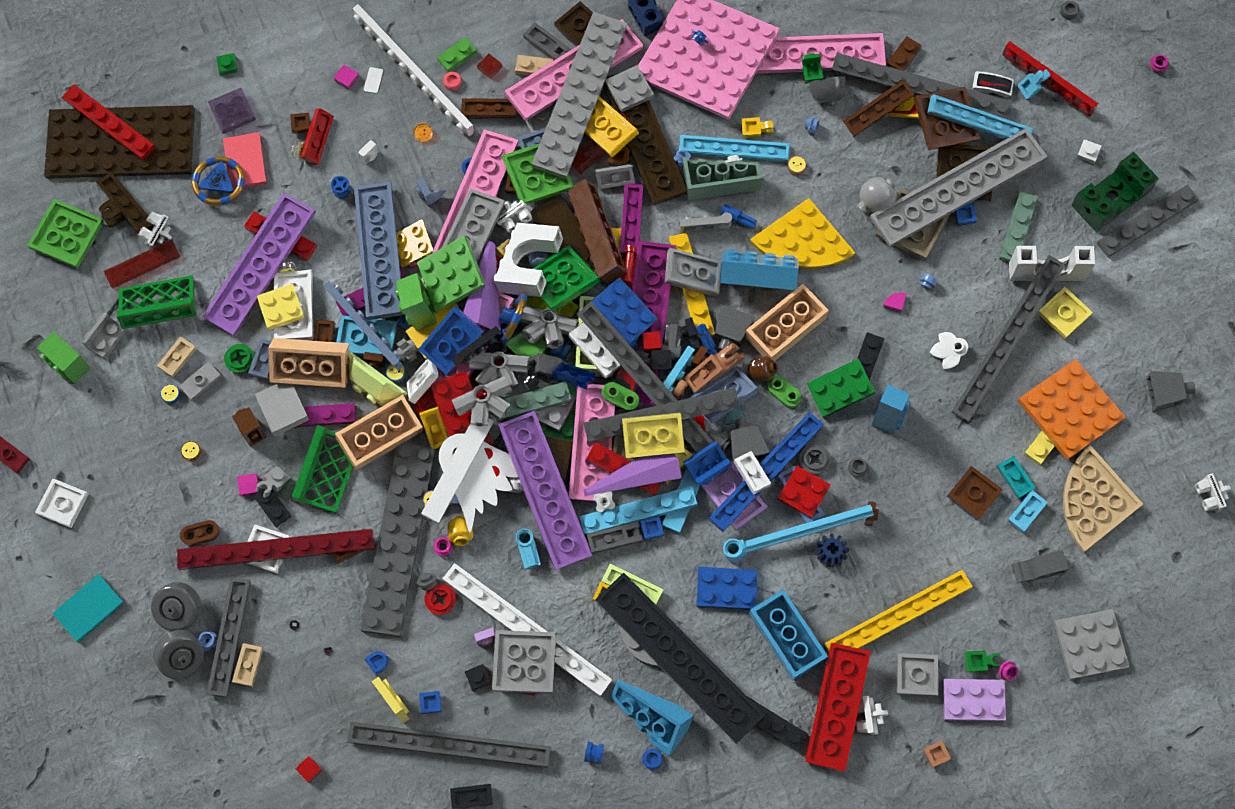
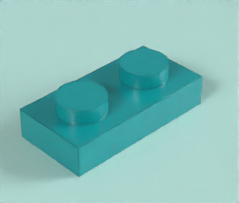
M1015 456L997 465V469L1017 499L1035 490L1036 487Z

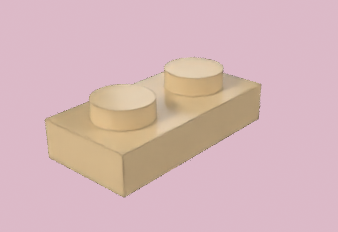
M518 55L515 74L530 76L554 60Z
M180 336L157 367L174 378L197 348Z
M243 643L232 680L233 683L253 687L263 653L262 647Z

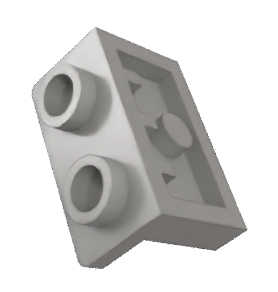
M103 313L95 321L94 327L84 335L82 343L87 349L106 359L127 329H122L120 323L110 318L107 313Z

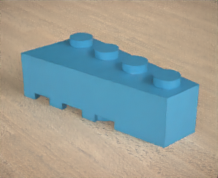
M887 385L872 426L892 435L895 429L899 430L911 403L908 401L910 394Z

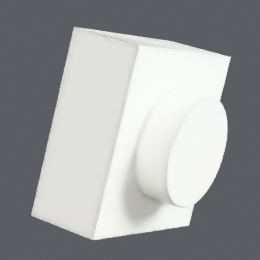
M370 140L358 152L360 160L364 164L373 161L377 156L378 149L376 144Z
M1083 140L1077 158L1094 164L1101 145Z

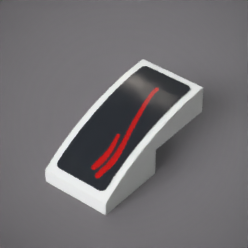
M977 71L975 72L972 89L987 95L993 92L1009 98L1012 94L1014 79L998 74Z

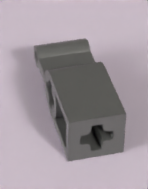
M538 353L529 358V375L534 374L537 378L549 381H567L570 384H575L576 364L563 362L561 358Z
M1063 550L1011 565L1017 584L1063 574L1069 569Z

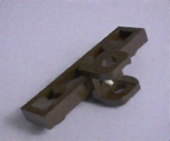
M112 172L96 181L97 186L109 199L99 207V211L102 214L101 217L109 227H114L126 219L137 234H139L142 227L148 230L154 228L155 225L147 221L149 216Z

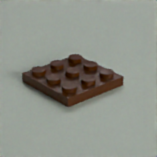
M966 87L918 95L913 98L928 151L975 142L980 139L978 130L927 113L930 98L933 94L971 107Z

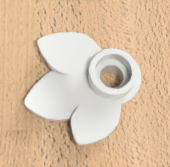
M940 333L938 335L940 342L932 347L930 354L943 358V369H950L958 365L961 356L968 352V343L962 338H956L953 333ZM961 344L962 348L957 350L955 346Z

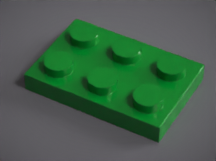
M859 358L807 383L823 418L876 394Z

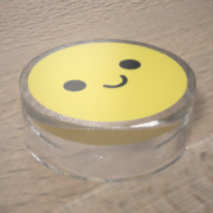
M296 141L293 144L292 156L294 159L302 160L300 156L305 142Z
M283 262L279 267V273L298 271V266L293 262Z

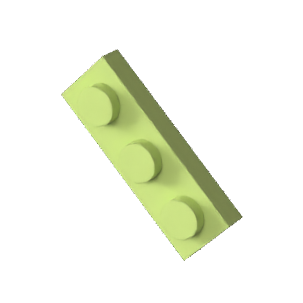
M612 564L609 565L601 582L611 585L624 572L657 605L663 589Z

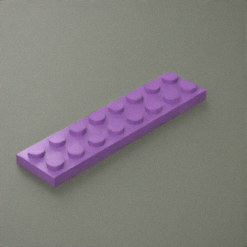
M283 193L202 317L229 334L236 336L257 304V296L265 292L314 217L316 211L290 195Z
M535 411L498 424L554 569L558 570L591 557L592 553Z

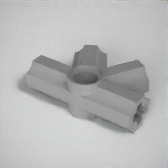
M525 305L519 322L529 324L522 330V334L529 343H535L544 336L547 347L556 349L563 345L561 333L569 335L570 332L578 327L579 320L558 315L556 311L552 312L549 308L540 310Z
M482 352L478 356L474 354V358L470 361V369L482 370L475 380L479 385L488 384L505 376L512 390L519 386L514 373L527 374L529 369V356L506 355L503 352ZM501 359L504 361L501 366L495 365L497 360Z
M503 376L488 384L475 387L474 390L453 399L452 403L459 416L472 410L471 425L488 426L489 412L500 419L507 414L511 405L500 397L511 393L512 389L506 377ZM480 392H485L487 397L480 400L477 398V395Z

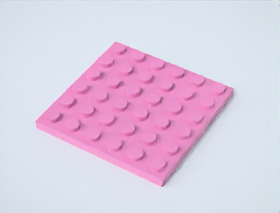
M677 0L638 67L649 85L729 120L777 38L780 28L714 0ZM692 29L696 32L698 30L702 31L707 36L706 40L709 43L705 42L701 46L691 38L694 33Z

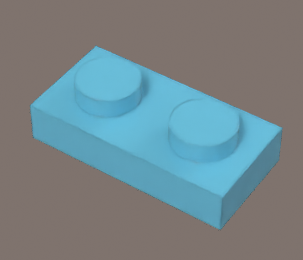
M1032 490L1007 521L1024 533L1048 502Z

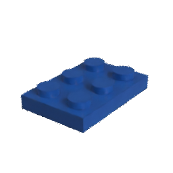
M454 306L418 350L447 375L455 366L452 360L457 354L477 340L484 331L458 307Z
M698 567L696 607L751 610L756 607L758 570Z

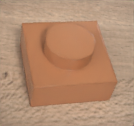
M943 741L923 749L931 768L951 760Z

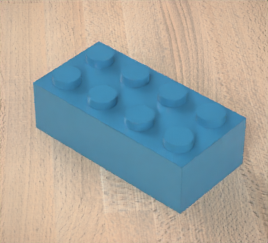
M737 250L723 251L720 283L796 290L799 268L798 258H795L793 255L778 257L773 253L757 255V252L747 251L746 253H738Z
M784 589L750 610L749 616L792 682L827 660L828 656Z

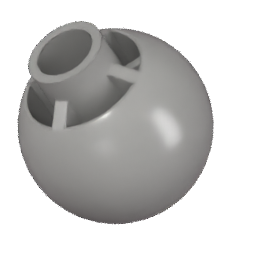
M873 177L867 180L860 189L859 197L861 202L857 206L865 215L891 207L897 199V192L894 189L896 185L890 178L886 180L883 177Z

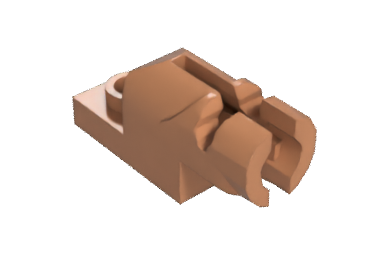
M731 343L718 354H711L684 377L694 393L704 388L711 381L720 378L745 358L743 353L739 354L736 352L739 349L736 344ZM735 353L730 358L727 357L728 354Z

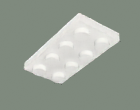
M312 271L276 273L274 276V290L293 284L305 318L275 328L274 338L313 340Z

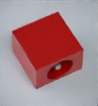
M660 331L643 333L644 352L661 350Z
M310 756L295 768L308 783L323 771Z

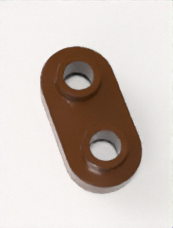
M212 520L185 526L181 530L180 539L187 546L202 544L215 540L220 534V528ZM213 529L212 534H207V531ZM194 534V538L189 540V535Z

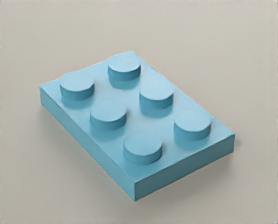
M341 315L336 343H349V350L358 356H364V352L382 354L350 316ZM366 319L365 322L368 325L372 323L379 331L376 335L380 339L384 337L390 344L388 348L393 352L397 322Z

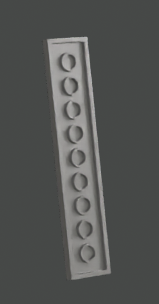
M593 12L532 161V168L564 179L567 178L627 28V23Z
M1025 128L896 200L891 207L871 214L870 219L889 247H892L1047 159V155L1028 129Z

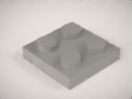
M638 65L605 80V84L621 113L654 98V93Z
M898 653L897 694L938 696V655Z

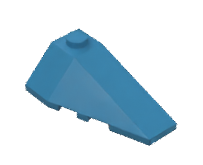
M620 680L616 681L611 698L626 715H631L638 723L636 726L639 730L643 729L650 737L649 741L652 745L670 756L688 732L694 715L675 703Z

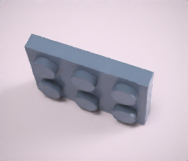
M736 366L690 396V398L735 388L739 405L758 394L759 390ZM735 408L705 414V417L711 423H714Z

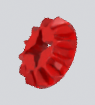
M436 584L434 588L427 590L424 602L430 612L443 615L449 613L455 606L456 595L450 586ZM436 593L440 595V597L445 596V606L440 602L435 604V602L437 601V596L435 595Z

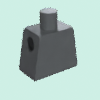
M721 305L715 330V339L721 341L718 350L721 351L731 343L740 347L745 340L746 330L754 324L755 316Z
M1150 371L1146 377L1152 412L1181 405L1187 399L1186 394L1195 393L1194 382L1184 383L1182 373Z
M746 418L735 420L737 429L730 432L733 464L734 459L752 451L757 460L765 459L769 455V449L758 426H748Z

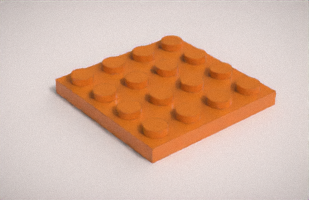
M1076 359L1017 400L1066 460H1069L1126 418Z

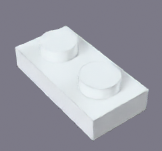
M752 451L734 459V464L753 495L770 487L771 482Z

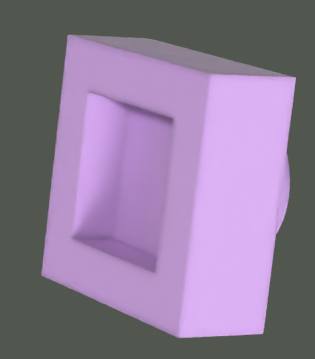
M493 628L474 634L478 645L487 646L495 640Z

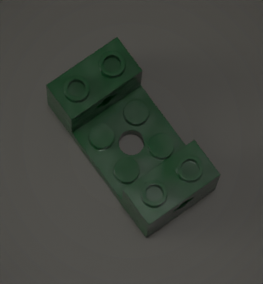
M1132 152L1119 162L1112 174L1096 186L1090 183L1078 192L1071 206L1097 232L1150 193L1159 178L1135 152ZM1108 194H1115L1117 196V199H1109Z

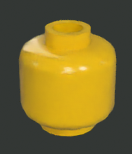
M456 516L448 522L447 533L451 543L456 546H465L473 539V527L469 533L463 516Z

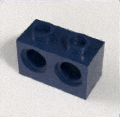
M628 0V10L644 36L661 28L665 17L663 12L657 9L655 0Z

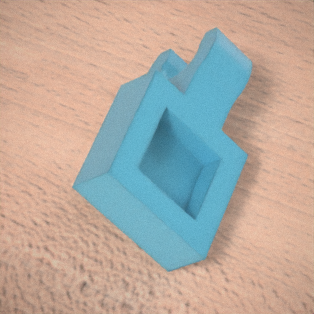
M1039 70L1035 75L1033 73L1028 74L1017 85L1026 100L1033 98L1042 89L1040 83L1048 79L1050 74L1047 70H1044V72Z

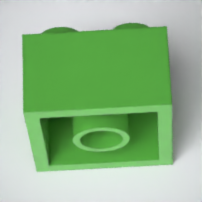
M415 273L397 280L395 292L400 300L398 307L401 314H405L408 324L413 325L416 331L436 324L437 319L427 288L419 275Z
M52 332L37 347L41 352L39 356L66 382L70 380L75 384L90 369L84 359L55 332Z

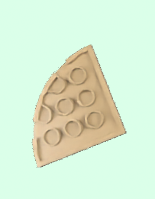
M1091 445L1082 452L1070 469L1063 493V510L1067 527L1076 545L1084 553L1143 505Z

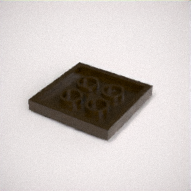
M955 145L939 148L937 152L936 178L991 147ZM992 191L976 200L991 201Z

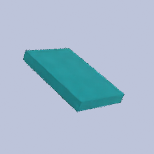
M98 574L52 614L74 640L79 643L120 608L124 602L103 577Z

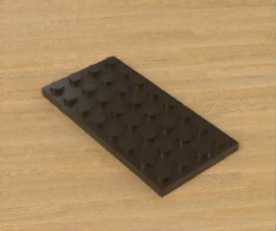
M193 105L106 108L154 144L155 149L144 160H141L76 109H49L44 168L46 179L104 177L110 172L114 176L192 174L195 116Z

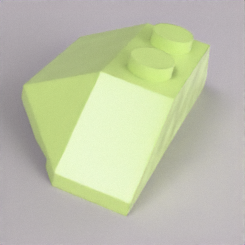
M349 350V378L352 383L351 387L356 392H363L371 403H378L381 406L386 405L401 395L409 403V396L406 391Z

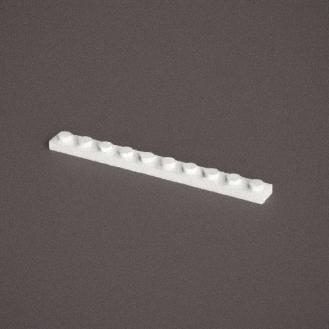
M358 4L353 7V18L357 24H362L365 27L366 33L376 39L378 46L388 51L387 54L391 60H396L399 63L400 69L410 75V79L415 85L419 84L422 87V92L427 97L430 96L433 99V103L438 109L442 108L449 121L453 120L457 124V129L462 134L465 133L468 137L474 134L472 123Z
M454 563L442 578L443 581L509 630L547 632ZM556 638L555 664L601 697L611 684L612 679Z

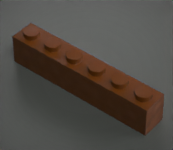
M584 179L568 190L570 195L569 201L575 209L574 215L579 221V229L585 237V246L590 251V260L595 265V274L599 277V280L611 284L626 274L627 270L597 188L590 181Z

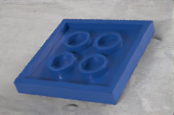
M620 277L592 300L593 304L629 345L658 320Z

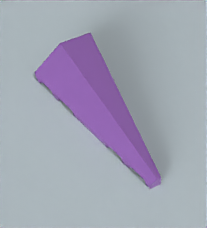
M488 241L479 266L486 286L469 295L463 311L485 333L495 326L501 331L500 321H498L500 315L499 292L494 284V275L497 273L496 245L491 241Z
M674 453L639 457L584 489V495H595L682 478L678 458Z

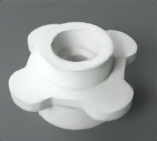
M612 492L594 495L593 498L597 503L596 510L598 512H603L605 509L612 510L615 507V503L612 501Z

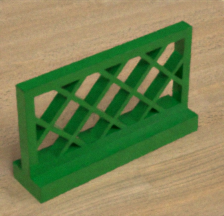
M193 275L119 289L117 319L122 329L197 316ZM184 283H189L184 289L180 287ZM164 287H171L166 292L161 291ZM146 290H152L147 296L143 294ZM175 290L179 291L180 293L175 298L170 296ZM158 293L161 297L157 301L153 300L152 298ZM125 294H134L129 299L124 298ZM138 297L143 299L139 304L134 303ZM166 299L171 300L170 302L162 303V302H164ZM148 302L152 304L149 306H144ZM129 306L134 307L133 309L125 310Z
M317 425L292 494V501L302 502L336 514L353 466L339 443L333 447H327L325 443L327 435L336 439L335 432ZM340 447L344 456L334 460L330 451ZM328 453L332 462L321 466L319 457ZM346 459L349 467L340 472L336 463ZM334 465L338 474L327 478L323 469ZM321 471L325 480L315 484L312 476L314 473ZM340 477L343 484L340 488L334 490L329 481ZM327 482L331 492L321 496L317 487ZM315 488L319 498L312 501L305 499L307 491ZM333 494L336 499L334 508L327 506L323 499Z

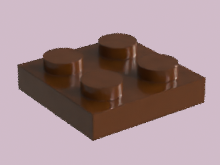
M971 466L947 497L975 519L979 520L1003 489Z

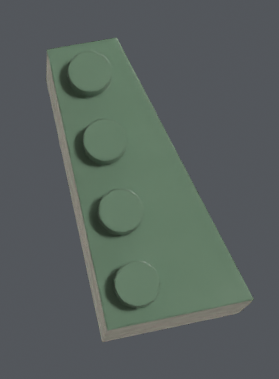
M683 158V173L689 201L762 190V175L759 162L735 161L734 163H727L725 160L710 162L706 161V159L693 161L689 160V158Z

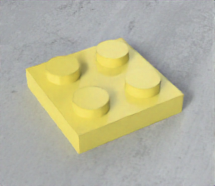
M293 284L257 296L268 330L305 318Z
M1066 287L1038 311V314L1064 339L1093 313Z

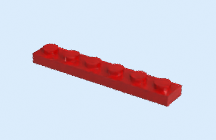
M1011 41L1006 44L1002 55L1008 61L1015 63L1022 71L1029 74L1033 73L1035 75L1039 70L1042 72L1047 70L1050 77L1041 83L1049 87L1052 92L1062 96L1066 102L1072 103L1082 113L1090 117L1093 115L1099 104Z
M73 84L62 96L66 103L141 160H144L155 149L154 144Z

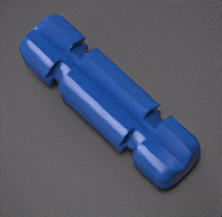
M704 323L697 325L695 329L700 334L699 338L703 346L708 349V356L718 354L719 352L715 348L716 345L710 333L707 332L706 325Z

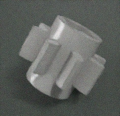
M403 338L396 343L399 348L395 351L402 357L403 362L408 359L411 363L417 358L415 353L419 350L411 339L406 341Z

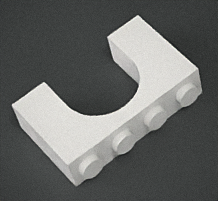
M517 223L515 230L511 233V240L506 246L505 255L500 260L499 270L494 275V284L499 293L517 295L524 293L527 296H542L546 285L543 271L520 268L517 264L523 256L531 252L558 253L563 241L559 226Z
M1036 246L1016 247L1009 262L1010 281H1033L1045 260L1037 259ZM1074 246L1069 256L1059 259V261L1066 265L1056 281H1086L1095 265L1094 246Z

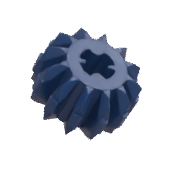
M830 534L829 539L824 535L822 541L817 542L819 548L815 549V553L820 554L817 557L818 561L824 559V566L830 562L831 568H834L835 562L841 566L842 560H847L848 556L846 553L849 552V548L845 547L846 541L840 542V535L837 536V539H834L833 534ZM830 547L835 551L834 554H831Z

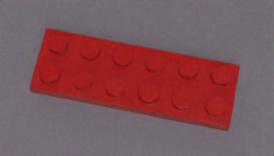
M466 371L434 382L430 386L449 437L455 434H465L471 424L472 410L459 416L452 403L453 399L473 390ZM488 432L486 438L484 439V442L494 447L490 433ZM485 448L488 459L492 458L493 451L490 448ZM492 466L493 471L497 477L500 473V470L498 467Z
M831 642L805 762L846 772L871 651Z

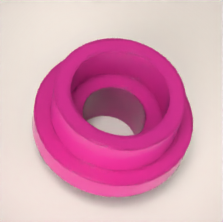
M1162 54L1153 56L1150 61V67L1156 72L1165 71L1169 65L1167 57Z
M440 537L435 540L433 549L437 555L447 556L453 550V543L447 537ZM442 544L447 545V548L445 550L440 549V546Z
M1012 661L1004 662L999 668V677L1005 681L1014 680L1018 674V668Z

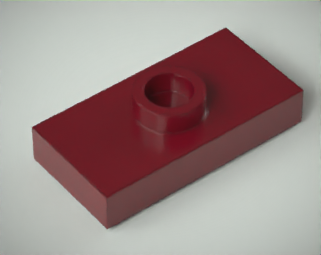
M0 436V461L18 474L30 458Z

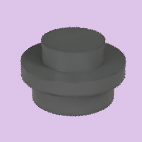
M859 457L853 458L848 465L849 472L856 477L863 476L868 469L867 462Z
M424 573L417 580V584L422 590H430L436 586L437 578L433 573Z

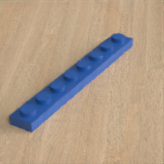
M810 412L760 463L770 482L823 427L824 424ZM744 480L708 520L720 531L724 532L762 491L753 495Z

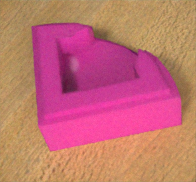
M899 292L890 295L884 302L883 307L901 312L907 293Z

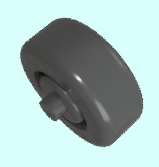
M172 582L163 586L154 594L151 601V612L154 620L162 628L169 631L184 630L198 619L201 612V601L199 595L191 586L182 582Z
M174 630L160 638L154 648L153 658L156 666L164 676L171 679H183L199 669L204 659V649L193 633L186 630Z

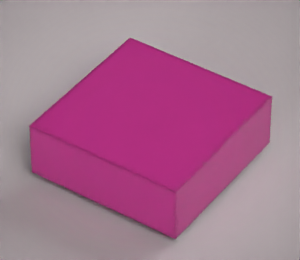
M343 65L335 75L334 81L350 89L359 77V73Z
M257 473L237 476L239 495L241 497L254 495L259 492L256 491V486L259 483Z

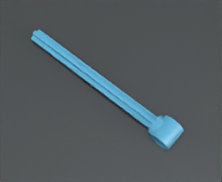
M867 505L744 542L743 539H729L724 543L723 551L728 561L733 563L739 562L743 557L747 556L748 552L874 516L871 505ZM737 547L739 550L736 554H730V548Z

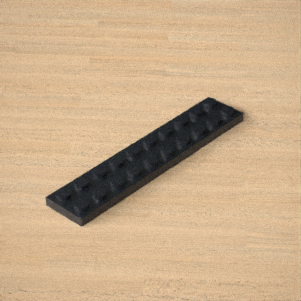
M624 572L595 599L605 612L735 744L765 717V714Z

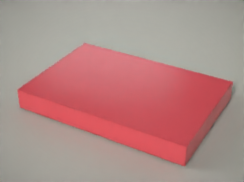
M260 133L223 138L225 157L235 160L244 171V188L267 184ZM226 164L229 179L235 190L238 174L235 169Z

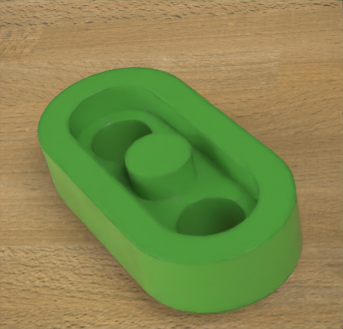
M775 376L773 380L768 381V392L785 407L792 409L799 406L801 393L781 376ZM774 383H780L781 386L775 387ZM794 395L795 399H790L788 396Z
M607 383L601 390V395L605 401L623 410H633L639 404V397L635 392L617 383ZM611 388L615 390V395L609 393ZM627 397L632 398L631 404L627 402Z

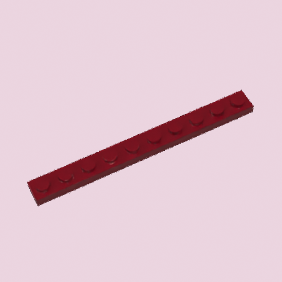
M373 529L177 549V566L179 570L375 550Z

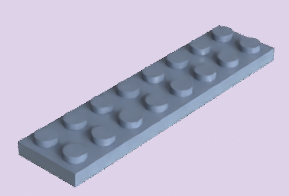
M391 182L354 187L367 320L402 315L398 307L400 300L395 292L397 289L396 281L401 279Z

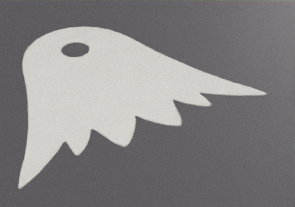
M455 434L443 442L439 451V462L443 472L453 456V450L458 447L465 434ZM484 441L455 493L461 505L469 533L474 522L475 508L481 514L483 513L482 500L496 506L497 494L495 489L511 491L512 487L506 476L518 477L510 455ZM485 448H490L493 451L492 458L488 459ZM492 466H496L500 470V473L497 477L493 471Z

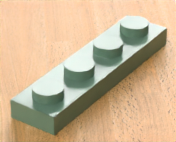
M1019 192L999 260L1010 262L1016 247L1023 246L1037 196Z
M562 382L505 398L503 400L509 403L511 407L502 419L497 416L495 417L497 422L532 411L536 412L572 402L567 383Z

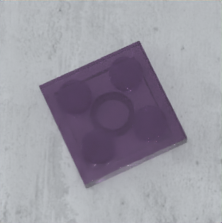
M242 88L208 101L222 134L256 120Z

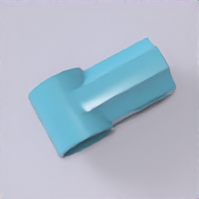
M529 529L519 530L516 534V541L524 569H533L540 566L541 563L532 532ZM528 535L530 536V541L528 543H521L520 537Z

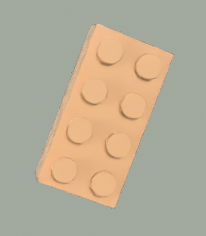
M802 284L746 330L745 338L762 357L768 356L771 360L776 361L826 320L829 310Z
M274 338L268 347L270 382L346 388L350 379L348 368L349 343Z
M401 395L335 434L336 440L355 471L393 450L398 445L422 433L423 427L404 396Z

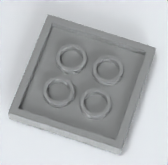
M1113 609L1054 621L1069 680L1129 668Z
M496 630L492 691L553 694L556 632Z

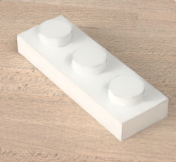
M584 322L569 333L570 339L604 378H607L620 367L618 361Z

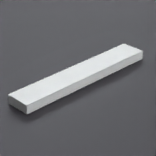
M488 418V426L469 425L421 515L439 524L492 427L493 420Z

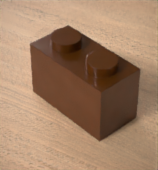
M249 407L238 410L232 416L250 447L267 438Z

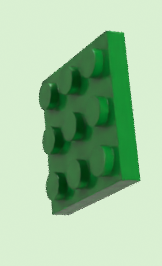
M569 245L532 268L543 271L546 285L540 299L552 312L560 309L600 283L599 277Z

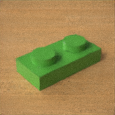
M465 37L440 54L437 60L449 73L475 55L477 51Z

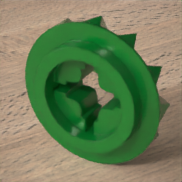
M236 344L226 351L224 363L229 371L236 374L240 372L245 373L251 367L254 353L249 346ZM237 353H239L241 357H245L242 359L241 365L238 361H235L237 360Z

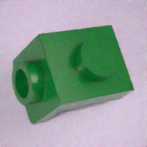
M809 53L802 56L805 84L819 79L820 81L823 80L820 54Z

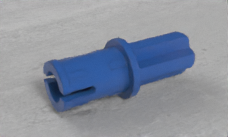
M724 204L720 211V215L726 212L730 213L735 224L739 222L753 229L757 223L756 219L743 214L742 210L734 209L727 204Z

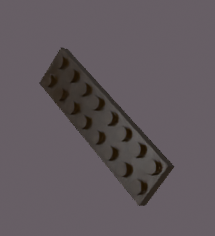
M616 73V74H614V75L608 76L606 79H608V78H610V77H613V76H615V75H617V74H619V73ZM604 83L603 88L611 107L639 132L627 145L630 148L631 155L652 205L654 206L687 194V188L650 101L647 100L621 113Z

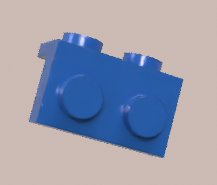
M716 441L683 462L693 480L699 486L708 484L712 478L726 472L732 466Z

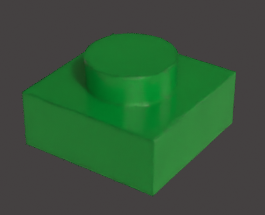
M234 53L216 56L220 76L238 72Z

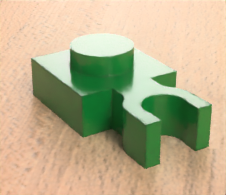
M986 650L964 652L966 673L988 671V666L992 668L1000 667L1001 663L995 664L993 662V657L1000 656L999 653L986 656Z

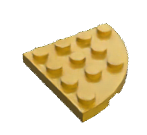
M809 198L750 239V243L763 255L765 253H773L778 257H784V255L795 256V258H798V269H821V267L835 266L855 256L853 249Z

